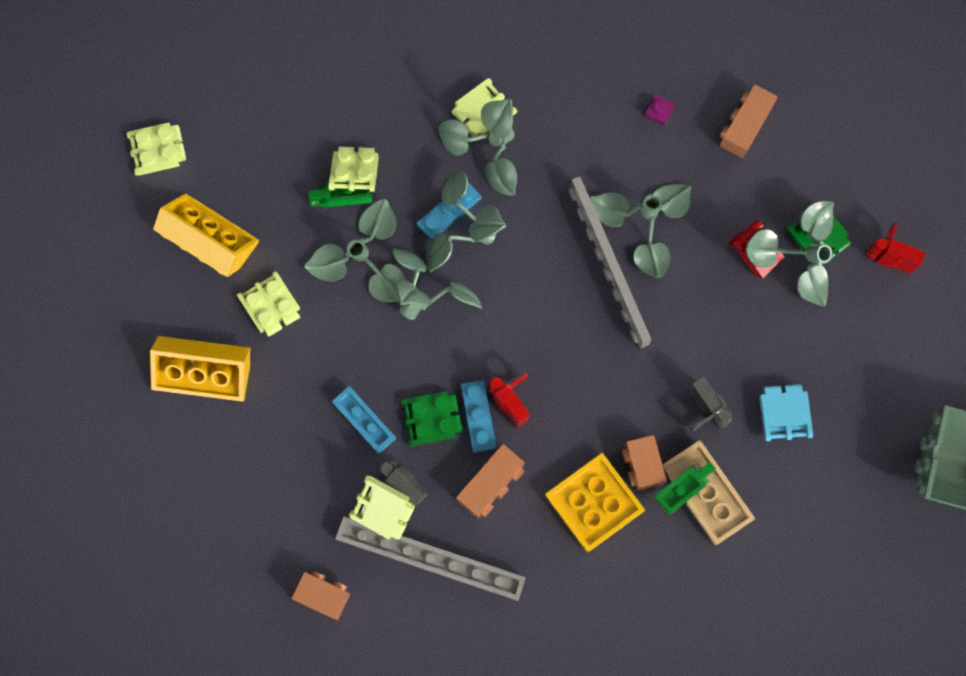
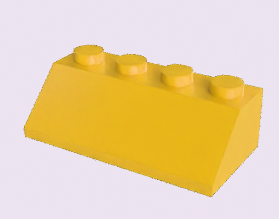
M184 194L162 206L153 228L162 237L169 239L182 250L194 255L201 262L208 264L226 277H229L241 268L259 242V239L188 194Z
M162 336L157 337L150 350L151 390L244 401L250 370V347Z

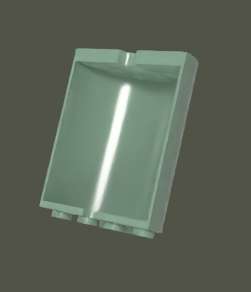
M945 405L939 411L935 410L928 434L923 436L920 442L921 458H918L915 464V472L918 473L917 493L923 499L966 510V411Z

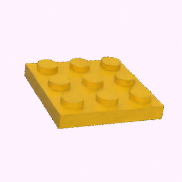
M603 453L545 494L546 498L587 553L645 511Z

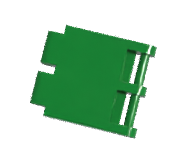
M833 216V227L830 235L826 239L819 241H823L824 244L829 245L833 250L831 259L835 256V253L839 254L851 244L847 238L849 233ZM799 219L794 224L787 225L785 231L801 250H805L810 244L815 243L807 238L808 232L803 231L801 227L796 231L794 230V228L800 225Z
M447 392L401 400V405L404 406L406 414L405 426H408L409 447L454 439L456 433L462 432L460 415L451 416V413L459 412L456 395L447 396ZM409 405L412 408L413 419H411ZM412 425H415L417 439L414 437Z

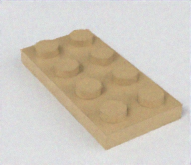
M701 440L664 463L663 469L672 483L690 467L695 465L701 469L708 462H711L716 468L707 476L710 481L706 484L707 486L686 502L690 511L716 546L755 520V517Z

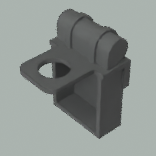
M703 376L691 385L689 392L707 418L693 426L691 432L712 420L718 427L725 428L732 420V413L726 410L727 403L720 394L713 390Z
M388 460L382 463L381 472L388 477L384 484L391 485L397 491L410 497L409 501L413 505L420 504L430 493L405 466L399 467L398 462L395 460Z

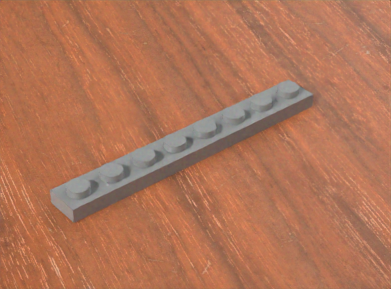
M581 177L572 179L569 188L572 201L577 202L579 218L581 221L585 220L588 227L586 228L587 236L590 241L595 243L596 257L605 266L603 269L605 278L608 282H612L614 287L612 289L613 296L616 302L620 301L622 305V317L626 323L629 322L632 328L630 330L634 343H638L640 349L646 347L652 339Z
M344 516L336 536L337 541L515 601L519 600L526 577L401 536L399 539L394 537L387 539L355 520Z

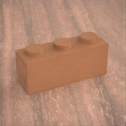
M755 84L751 91L746 90L740 100L743 103L740 109L735 108L730 117V120L733 121L730 127L726 125L720 135V138L723 139L720 147L743 159L778 96Z
M503 444L456 497V501L477 519L481 515L486 517L494 507L491 505L497 497L502 499L508 492L509 488L507 485L512 479L516 482L525 472L522 469L525 462Z

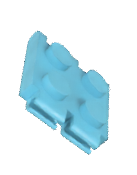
M785 385L784 393H782L781 386L764 387L763 395H760L759 399L765 441H771V439L775 438L792 440V437L803 436L813 438L807 391L803 392L802 385ZM806 430V432H793V433H792V431Z

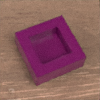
M655 95L646 111L645 117L665 126L675 104Z

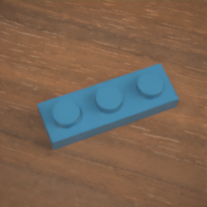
M468 182L467 192L459 201L469 210L481 199V195ZM441 201L419 220L416 225L432 241L437 234L444 232L464 212L455 202L447 206Z
M484 380L461 384L473 454L496 450Z
M350 386L332 401L336 408L378 454L396 440L392 432Z

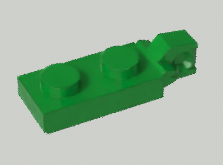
M355 183L359 185H370L366 183ZM325 184V187L320 188V190L309 191L310 206L322 207L372 203V193L370 189L349 191V189L334 188V190H329V184Z
M708 462L701 469L697 465L690 467L655 495V500L670 516L707 486L706 484L710 482L707 476L716 468L711 462Z

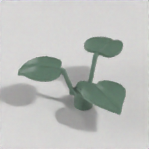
M512 99L490 101L482 107V123L486 128L490 129L487 134L468 137V127L462 121L451 119L443 122L439 126V135L444 147L453 155L458 156L466 153L468 142L489 138V142L493 146L499 147L493 156V162L485 165V177L489 185L497 192L509 196L515 195L517 183L516 169L508 159H498L501 152L506 149L505 144L514 139Z
M461 169L447 180L442 189L441 198L442 202L447 206L455 202L474 221L469 227V234L471 236L449 235L447 237L446 233L443 232L437 234L430 242L426 252V265L431 273L445 264L450 258L453 249L452 240H464L473 243L476 241L489 245L494 241L496 233L506 227L499 211L493 205L485 206L475 217L460 203L459 199L466 194L468 188L467 176Z
M673 184L663 186L657 189L653 195L646 196L643 204L638 203L629 212H627L629 203L621 194L610 192L591 196L590 200L599 221L605 226L619 227L624 222V216L629 217L638 210H640L641 215L645 219L650 220L648 245L642 244L635 249L633 261L640 271L655 278L663 276L669 267L671 258L665 244L660 242L652 244L654 221L661 210L669 218L684 216L690 206L691 185Z
M386 199L379 200L362 214L359 220V230L362 234L370 237L351 241L347 246L345 258L344 252L339 246L335 244L323 245L305 264L307 271L318 279L334 282L346 275L347 267L345 262L349 261L350 257L357 262L365 261L376 273L369 280L370 294L378 301L399 302L396 283L399 279L405 280L404 274L397 266L392 264L384 265L379 271L367 258L369 250L365 243L372 241L374 236L379 240H385L395 232L397 221Z
M832 201L815 202L803 211L800 218L801 229L808 232L807 238L815 243L810 244L805 250L777 249L778 238L773 231L767 229L754 233L746 244L748 259L752 264L760 268L774 266L777 261L776 253L805 255L809 262H814L807 266L808 271H804L799 275L797 291L802 299L819 306L826 305L828 296V275L822 263L829 262L832 257L830 246L819 240L826 239L831 233L834 202Z
M393 249L394 258L404 267L414 271L412 283L403 279H399L396 283L400 305H402L399 311L406 318L414 320L421 309L426 310L431 303L446 292H451L452 296L456 299L478 307L480 310L483 308L475 293L467 286L458 282H450L449 286L429 299L424 292L415 286L420 271L426 272L427 270L425 262L410 251Z

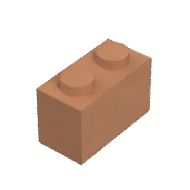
M654 435L625 443L622 455L624 462H629L631 472H628L631 486L635 485L636 491L663 485L667 479Z
M313 570L311 574L304 572L292 599L338 621L350 596V593L345 591L347 586L337 581H334L333 584L324 581V575Z

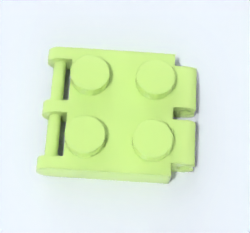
M488 78L456 101V107L452 110V114L463 123L468 120L466 125L468 133L472 137L487 134L490 129L486 128L482 123L481 109L490 101L505 100V96L495 89L491 79ZM488 87L496 95L495 97L489 92ZM513 107V115H515L517 110Z
M164 123L126 133L127 138L131 142L132 150L130 154L131 157H134L135 175L180 166L179 162L186 160L184 146L181 143L182 137L179 125L171 126L170 123Z
M339 147L338 151H334L329 190H334V188L349 189V191L370 189V192H375L379 161L378 153L374 151L375 148L359 147L358 152H355V147ZM335 182L349 183V184H335ZM355 183H366L370 185H359Z
M276 271L272 273L273 276L263 282L255 283V286L245 293L241 294L240 292L237 294L260 333L265 331L268 336L282 329L280 321L283 320L287 326L300 318L297 313L300 307Z
M366 476L364 480L365 486L362 493L358 494L356 498L358 502L355 509L351 510L349 517L387 539L391 537L399 539L415 505L408 502L410 497L371 476ZM369 486H371L372 488L367 496L366 493L369 489ZM364 504L361 513H359L358 511L361 505Z

